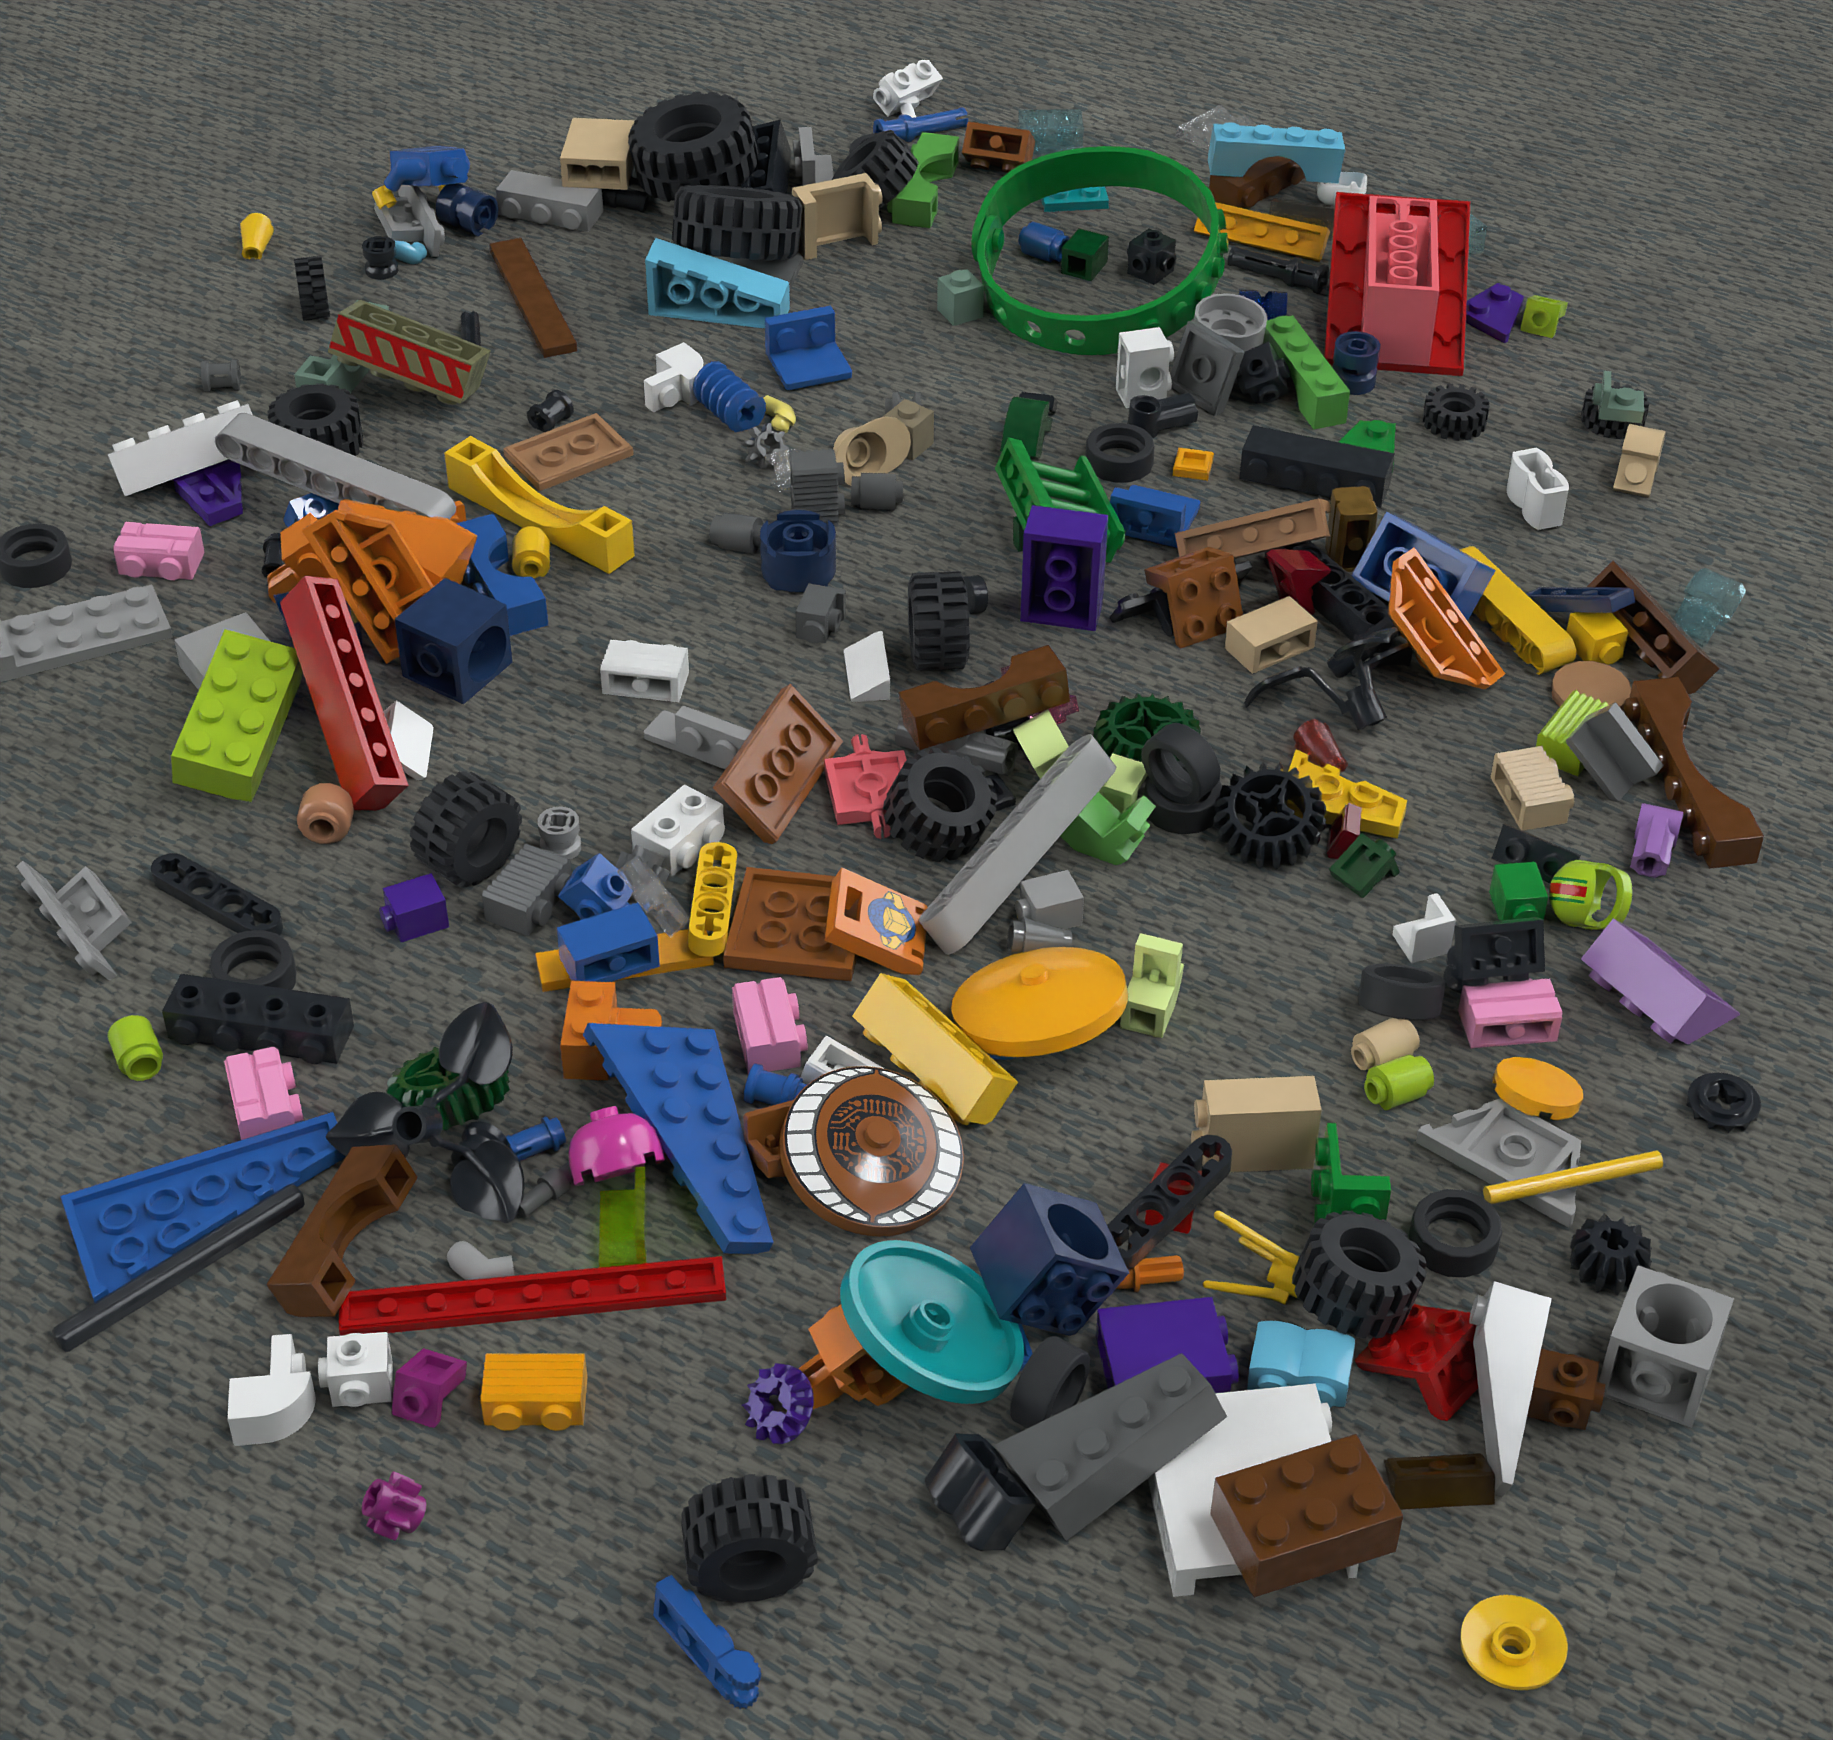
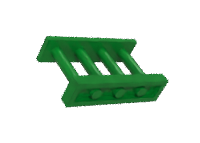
M1008 437L995 470L1023 530H1025L1032 505L1108 515L1106 562L1111 563L1116 551L1121 549L1124 543L1125 530L1088 458L1080 455L1073 471L1031 461L1022 440ZM1057 499H1062V500L1074 502L1075 504L1069 503V502H1065V501H1061V500H1057Z

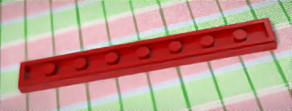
M722 1256L349 1291L339 1308L340 1336L351 1333H395L726 1301Z

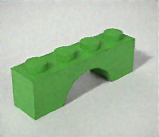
M922 132L917 144H912L911 153L919 162L916 172L905 188L888 202L887 209L888 213H892V223L931 228L938 212V186L930 182L953 177L959 163V137Z
M1293 315L1279 316L1275 319L1267 320L1263 344L1269 342L1278 356L1285 359L1295 385L1299 410L1313 430L1345 424L1350 390Z

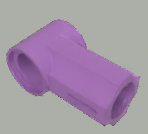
M1642 803L1634 839L1637 840L1630 866L1638 874L1654 878L1666 875L1672 855V847L1675 848L1683 817L1682 811Z

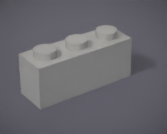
M511 170L496 188L498 215L508 218H517L539 224H549L571 230L576 229L589 232L603 213L602 189L562 187V179Z

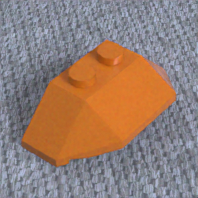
M334 510L303 528L302 532L331 578L338 579L345 600L387 664L400 656L395 618L434 586L393 521Z
M1415 547L1393 562L1388 615L1402 634L1400 636L1405 638L1415 651L1420 665L1427 669L1434 678L1481 689H1487L1505 675V672Z

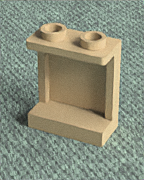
M867 173L792 188V195L798 197L802 204L798 252L803 256L804 260L817 258V246L855 237L865 236L871 245L878 244V233L882 231V223L879 217L882 192L879 185H875Z

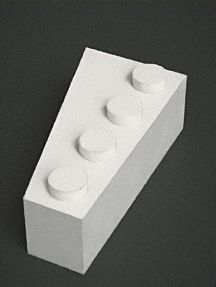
M238 400L217 407L219 414L205 419L203 412L182 420L184 427L170 431L169 426L166 425L149 431L147 433L150 439L135 444L134 439L130 438L113 444L115 452L109 453L108 457L124 496L227 460L218 451L215 445V437L239 413L252 415L249 404L240 406Z

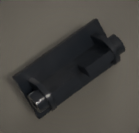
M1504 823L1492 859L1503 864L1536 862L1542 880L1551 884L1554 875L1560 868L1571 861L1579 860L1581 855Z

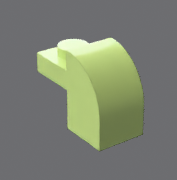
M1048 709L1013 728L1019 743L1040 779L1069 747Z
M1140 933L1135 945L1133 975L1127 988L1128 1003L1121 1015L1120 1028L1163 1038L1180 989L1184 964L1181 963L1182 943Z

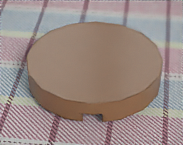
M1577 661L1564 665L1556 671L1551 686L1553 700L1559 707L1572 691L1577 690L1579 694L1585 693L1587 697L1592 696L1594 700L1599 698L1601 703L1607 702L1610 705L1616 702L1624 711L1625 700L1630 698L1631 693L1630 682L1622 672L1607 664L1595 661Z

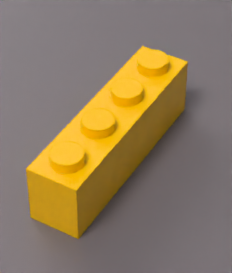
M880 973L852 1015L865 1028L863 1031L864 1036L876 1045L886 1047L892 1053L890 1060L904 1071L912 1072L920 1079L918 1083L948 1105L947 1110L953 1119L961 1124L969 1125L970 1122L986 1125L993 1121L1018 1084L1015 1078L905 979Z

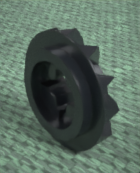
M1718 1072L1704 1074L1691 1083L1686 1106L1693 1108L1695 1120H1707L1709 1129L1715 1125H1720L1729 1133L1736 1126L1746 1130L1751 1121H1757L1761 1109V1100L1755 1088L1747 1081L1732 1074ZM1719 1093H1721L1722 1098H1725L1727 1104H1731L1729 1110L1723 1109L1721 1104L1716 1102Z

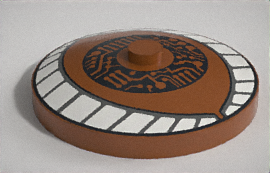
M853 1066L841 1068L823 1074L811 1081L792 1102L780 1134L781 1163L788 1182L796 1195L811 1211L825 1221L843 1230L861 1235L894 1236L924 1225L939 1214L948 1204L958 1186L963 1170L964 1153L961 1136L953 1117L943 1103L931 1091L915 1080L900 1073L878 1067Z

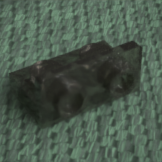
M1279 198L1271 200L1269 215L1327 227L1330 230L1327 241L1332 240L1335 205Z

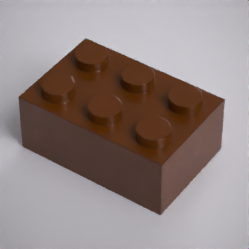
M1357 1434L1216 1477L1210 1512L1254 1598L1396 1552L1403 1520L1400 1508Z

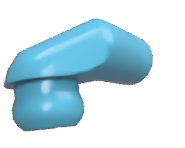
M394 240L397 253L394 258L400 261L418 264L427 255V250L422 243L414 242L411 245L405 241Z

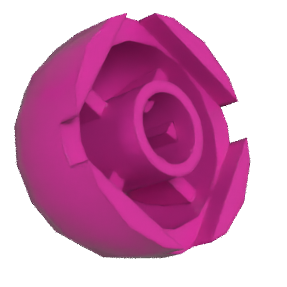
M616 1106L589 1113L591 1122L576 1131L571 1139L568 1152L570 1170L575 1186L584 1185L583 1175L593 1174L594 1181L598 1182L645 1169V1159L654 1156L656 1164L665 1160L655 1129L648 1121L633 1113L618 1114Z

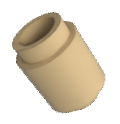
M1389 1018L1356 1034L1352 1042L1351 1055L1358 1068L1369 1070L1372 1067L1399 1057L1413 1055L1420 1045L1419 1035L1409 1020Z

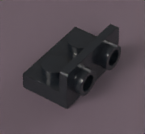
M1532 917L1454 925L1456 964L1447 965V974L1461 979L1462 985H1486L1489 983L1488 978L1502 976L1504 981L1529 980V973L1545 972L1543 919Z

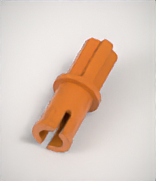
M1177 1255L1142 1259L1135 1267L1128 1270L1129 1274L1116 1289L1133 1288L1134 1292H1139L1140 1285L1181 1281L1184 1277L1182 1259Z

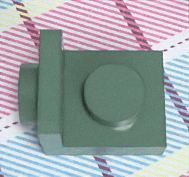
M1604 371L1602 382L1595 383L1592 404L1598 405V419L1642 423L1644 391H1636L1631 388H1611V371Z

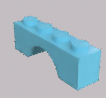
M1232 122L1213 124L1208 153L1210 175L1243 177L1245 172L1257 161L1267 157L1279 156L1296 162L1303 170L1306 181L1339 183L1345 145L1342 132H1336L1331 129L1315 131L1304 130L1300 127H1289L1288 129L1272 128L1268 125H1257L1254 127L1240 126Z

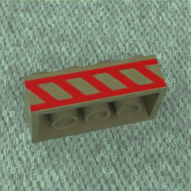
M359 300L339 312L328 353L338 356L337 360L349 366H358L359 364L371 369V374L379 378H395L403 381V385L410 390L417 392L426 390L436 394V398L439 401L451 405L461 404L478 390L491 352L489 349L363 300Z

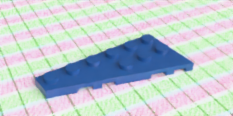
M334 1113L321 1115L60 1196L93 1301L96 1302L286 1185L295 1184L298 1187L345 1158L346 1156L334 1148L326 1139V1134L337 1124Z

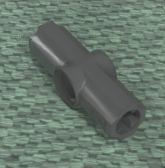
M901 717L895 733L896 745L922 751L919 750L903 725V718ZM979 732L923 749L927 753H929L931 748H940L942 753H946L948 749L957 751V756L963 758L966 755L971 758V763L975 767L980 765L984 770L1009 776L1013 771L1018 756V743Z

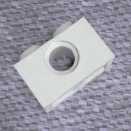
M1160 327L1119 333L1116 390L1125 408H1129L1130 400L1133 397L1147 395L1159 400L1167 398V391L1171 390L1172 381L1169 372V362H1172L1174 359V349L1172 342L1166 340Z

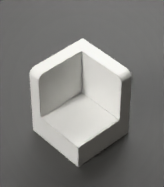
M1438 893L1428 896L1425 918L1395 925L1392 935L1409 961L1415 963L1448 953L1452 944L1456 919Z

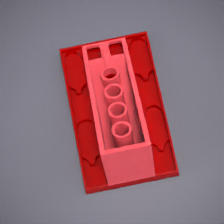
M1336 192L1324 357L1331 366L1334 363L1336 338L1346 332L1358 331L1373 335L1381 344L1377 370L1463 376L1471 201Z

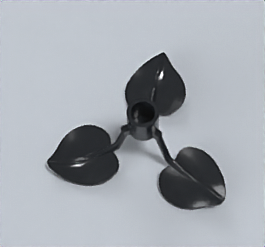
M1397 627L1382 629L1345 644L1333 654L1336 661L1350 655L1353 656L1356 668L1351 671L1353 677L1358 675L1361 685L1346 692L1347 701H1344L1311 667L1302 668V666H1298L1273 674L1259 682L1249 692L1244 705L1248 707L1266 689L1293 679L1309 677L1339 706L1342 714L1350 712L1357 730L1360 731L1366 726H1373L1387 719L1375 692L1371 671L1376 667L1386 665L1409 666L1413 651L1409 643H1404L1392 647L1362 663L1361 656L1364 650L1384 642L1389 643V640L1398 633Z
M483 1002L467 1008L445 1030L439 1046V1059L444 1069L449 1072L460 1073L454 1082L433 1097L426 1098L423 1105L403 1107L395 1097L385 1092L378 1091L364 1094L348 1107L338 1123L326 1134V1139L344 1156L348 1155L352 1147L396 1144L406 1158L409 1154L410 1145L427 1142L432 1147H442L462 1154L467 1160L458 1163L451 1175V1192L457 1204L464 1211L475 1213L484 1219L510 1223L516 1218L520 1210L525 1189L523 1169L517 1155L511 1148L497 1140L484 1141L473 1153L466 1146L441 1138L440 1133L443 1128V1120L441 1114L435 1108L439 1102L462 1087L467 1082L468 1077L477 1084H490L501 1078L508 1070L513 1056L512 1041L494 1005L489 1002Z

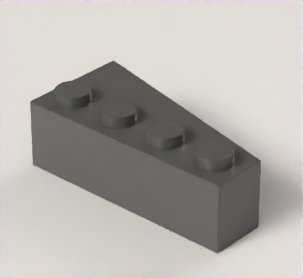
M1181 1353L994 1446L1009 1470L1025 1484L1032 1493L1036 1505L1067 1541L1227 1418V1415L1211 1384Z

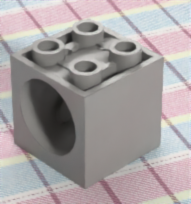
M1637 1266L1612 1331L1599 1382L1606 1384L1604 1397L1692 1428L1720 1348L1734 1298L1670 1277L1661 1272Z

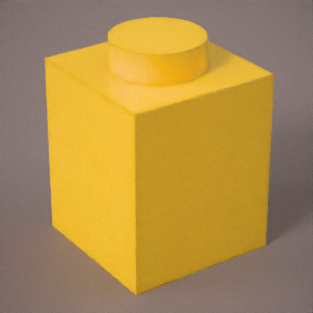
M1570 613L1566 632L1571 636L1575 644L1576 653L1583 661H1595L1610 665L1623 658L1628 630L1612 613Z

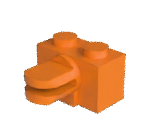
M311 513L280 532L282 561L285 564L267 576L269 597L276 604H280L284 597L304 576L331 578L302 532L303 528L318 520Z
M571 981L560 1044L564 1079H609L608 1073L602 1066L604 1057L597 1046L590 1047L583 1036L588 1023L662 1027V1018L656 1009L617 1007L615 982Z
M841 1304L830 1309L822 1319L808 1328L819 1353L798 1369L806 1375L811 1384L814 1397L813 1409L830 1404L843 1393L848 1394L858 1402L866 1398L876 1406L888 1403L909 1387L880 1366L862 1347L847 1323Z

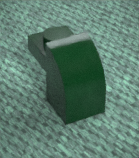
M1014 396L1007 411L1000 451H1003L1007 439L1010 437L1022 440L1029 457L1040 458L1045 432H1050L1053 419L1048 417L1050 402Z

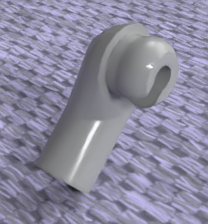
M466 1241L456 1242L447 1253L449 1266L464 1280L515 1276L512 1255L488 1259Z

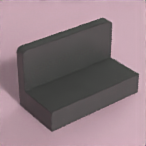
M1616 702L1587 715L1566 739L1567 745L1608 799L1615 802L1620 801L1634 784L1656 775L1664 766Z

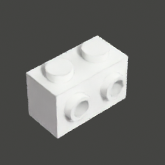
M684 784L631 829L632 848L634 850L635 845H638L664 856L661 867L669 870V876L673 877L683 867L689 868L694 864L702 846L721 840L725 831L723 804Z

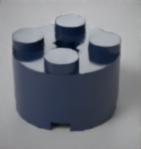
M790 510L777 514V520L768 525L767 520L762 525L760 530L761 572L772 589L805 592L809 583L828 586L836 573V530L833 523L828 520V524L820 520V514L812 511Z

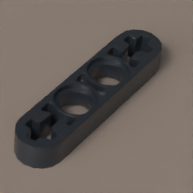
M177 853L164 854L152 862L151 873L154 885L158 889L236 933L264 930L276 933L279 936L283 931L280 911L275 906L183 855ZM198 887L212 888L209 892L201 895L191 893ZM229 904L242 905L237 911H222Z
M1204 1135L1196 1139L1107 1225L1117 1247L1123 1245L1128 1240V1251L1119 1248V1252L1128 1270L1135 1267L1227 1177L1231 1171L1232 1149L1224 1138L1218 1135ZM1203 1155L1207 1158H1211L1214 1155L1219 1156V1162L1210 1159L1202 1166ZM1184 1180L1189 1182L1194 1189L1187 1195H1176L1168 1189V1186L1173 1181ZM1144 1210H1155L1163 1216V1220L1155 1225H1145L1138 1220L1137 1216ZM1129 1229H1130V1231L1133 1233L1130 1237H1129Z

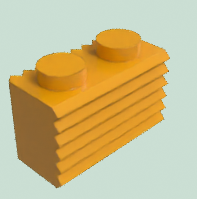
M486 1353L481 1393L484 1425H493L497 1429L504 1431L515 1430L521 1425H543L547 1429L554 1431L565 1430L570 1425H583L588 1378L585 1353Z

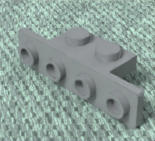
M401 185L398 190L400 197H395L397 203L391 208H387L385 205L382 209H379L375 202L374 210L388 237L396 241H423L431 257L439 256V247L444 244L445 240L444 228L442 225H439L434 209L430 208L427 203L426 194L420 190L419 186Z
M682 706L676 714L662 711L644 730V739L726 769L752 731Z
M20 862L16 867L25 878L21 883L22 887L36 901H42L43 904L39 907L41 913L52 924L61 927L56 933L73 951L77 949L79 954L75 956V960L91 976L99 972L108 980L115 978L117 974L100 951L132 922L97 875L85 866L56 893L45 877L26 862Z

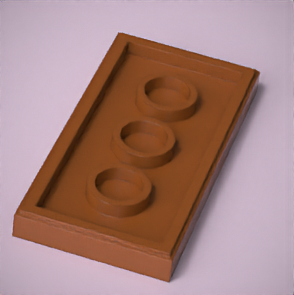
M789 684L780 690L717 780L713 789L763 842L773 844L777 842L823 773L824 759L833 758L843 740L801 694Z

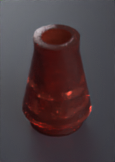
M1312 719L1302 724L1293 735V740L1296 743L1295 748L1307 754L1308 760L1322 768L1327 764L1340 769V773L1346 770L1348 762L1343 757L1326 723H1321L1318 719Z

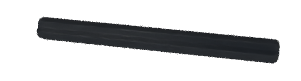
M295 1184L286 1185L55 1326L52 1330L55 1342L65 1352L73 1350L303 1208L305 1205L303 1194Z

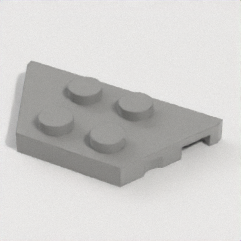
M1501 1098L1485 1103L1479 1109L1466 1110L1454 1114L1452 1122L1433 1129L1430 1124L1421 1126L1416 1138V1143L1491 1185L1578 1167L1581 1150V1140L1537 1116L1527 1115L1511 1107ZM1577 1186L1524 1197L1518 1200L1569 1228L1573 1224L1576 1210L1575 1196Z

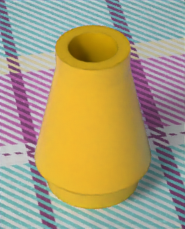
M252 213L240 225L243 246L242 256L245 259H251L252 257L261 259L274 233V229L267 216L260 213Z

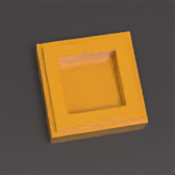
M1178 448L1172 476L1208 481L1214 453Z

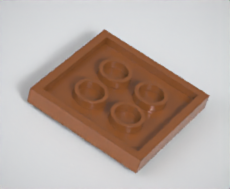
M747 867L723 955L724 968L852 981L858 955L825 941L831 884L835 876ZM858 899L849 910L845 909L844 916L856 920Z

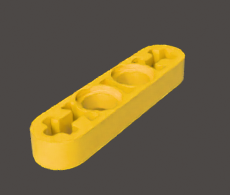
M707 843L701 847L689 922L688 948L693 953L704 957L720 955L725 951L737 864V851L727 843ZM714 860H721V867L713 866ZM709 884H716V885H720V886H723V887H711V886H707V885H709ZM705 909H713V910H717V911H720V912H706V911H703V910H705ZM704 930L713 931L712 936L704 935Z

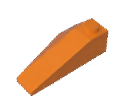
M348 499L340 501L338 507L340 511L393 521L433 586L437 585L444 578L461 585L478 537L477 535L448 518L416 515V512L406 510L400 512L385 509L380 505Z

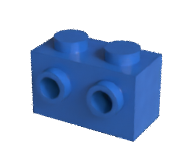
M639 902L557 927L559 957L571 981L612 982L660 967L658 936Z

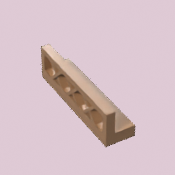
M1318 498L1177 532L1175 537L1179 557L1206 547H1212L1233 554L1234 559L1270 551L1271 549H1279L1330 537L1326 513L1331 512L1330 502Z

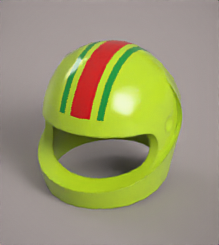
M1574 860L1565 864L1554 875L1549 887V901L1552 910L1564 924L1591 930L1605 929L1613 918L1621 923L1625 920L1632 901V883L1625 871L1609 864ZM1613 876L1617 888L1615 905L1606 919L1597 922L1591 915L1601 909V897L1604 887L1610 877Z

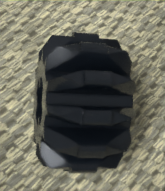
M1605 1213L1598 1221L1587 1218L1581 1229H1577L1576 1234L1573 1235L1571 1240V1269L1579 1270L1580 1283L1588 1282L1592 1279L1596 1280L1597 1293L1604 1288L1605 1284H1609L1618 1296L1621 1290H1623L1624 1285L1628 1288L1630 1287L1637 1266L1650 1269L1652 1260H1650L1652 1250L1651 1239L1642 1236L1641 1225L1630 1227L1626 1225L1624 1216L1618 1221H1612Z

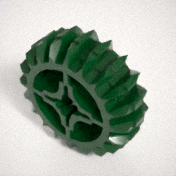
M1136 693L1133 699L1121 696L1119 703L1109 702L1108 708L1100 711L1096 726L1094 727L1093 737L1109 758L1112 754L1142 762L1143 746L1166 725L1172 723L1184 724L1199 734L1201 733L1199 720L1194 718L1193 710L1184 709L1183 702L1171 703L1169 696L1159 699L1155 698L1153 693L1150 697H1142Z
M434 1047L432 1051L419 1053L417 1058L405 1061L402 1068L396 1069L392 1073L393 1077L386 1082L388 1087L386 1092L395 1097L403 1107L423 1105L426 1098L433 1097L459 1077L460 1073H453L444 1069L439 1059V1048ZM507 1070L501 1078L490 1084H477L468 1077L467 1082L462 1087L439 1102L435 1108L442 1116V1129L447 1131L452 1126H463L469 1120H478L479 1115L482 1113L491 1112L494 1109V1105L500 1104L504 1100V1095L510 1090L508 1084L510 1081L507 1074L509 1071Z

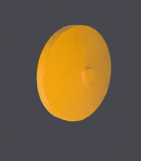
M1074 947L1041 948L1007 956L978 970L964 981L956 991L952 1000L951 1011L954 1024L986 1053L1005 1057L1040 1056L1073 1048L1106 1031L1123 1014L1128 1003V990L1123 970L1113 959L1104 954Z

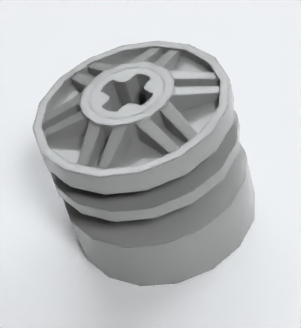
M1226 293L1214 294L1203 298L1196 305L1194 321L1197 320L1243 351H1248L1263 344L1267 315L1264 309L1255 301L1241 295ZM1240 367L1237 376L1241 375ZM1237 376L1235 378L1234 384L1238 383Z

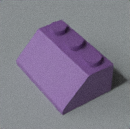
M1614 918L1581 958L1583 962L1593 969L1589 976L1596 983L1608 991L1613 987L1623 994L1619 1002L1638 1017H1641L1643 1013L1654 1020L1650 1028L1669 1043H1672L1676 1038L1686 1044H1690L1740 1015L1738 1011L1648 937Z

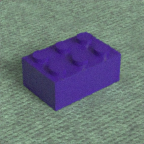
M1032 505L1023 539L1020 621L1096 631L1103 605L1108 515Z

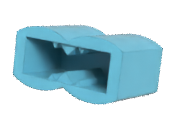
M1281 1321L1258 1322L1249 1367L1247 1389L1254 1390L1316 1383L1321 1403H1328L1330 1408L1332 1406L1344 1407L1353 1363L1355 1338L1327 1329L1305 1330L1297 1325Z

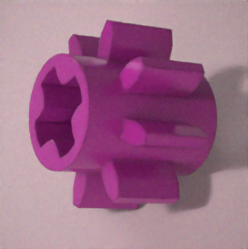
M394 1471L391 1473L388 1482L376 1479L367 1489L362 1502L363 1515L370 1517L366 1526L373 1529L374 1533L396 1541L400 1530L406 1533L414 1532L420 1525L426 1511V1499L418 1495L422 1486L415 1483L413 1479Z

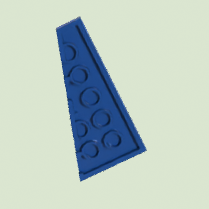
M588 1023L583 1033L584 1038L590 1047L596 1045L604 1057L602 1066L609 1077H617L627 1093L625 1101L633 1114L646 1119L655 1129L663 1153H666L675 1167L672 1172L673 1176L680 1186L687 1185L698 1202L697 1213L723 1253L756 1254L769 1251L773 1245V1239L715 1030Z

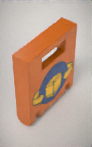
M841 868L831 884L825 941L898 973L920 975L923 971L926 930L920 924L919 918L928 907L924 903L845 868ZM858 899L856 920L844 916L845 909L849 910Z

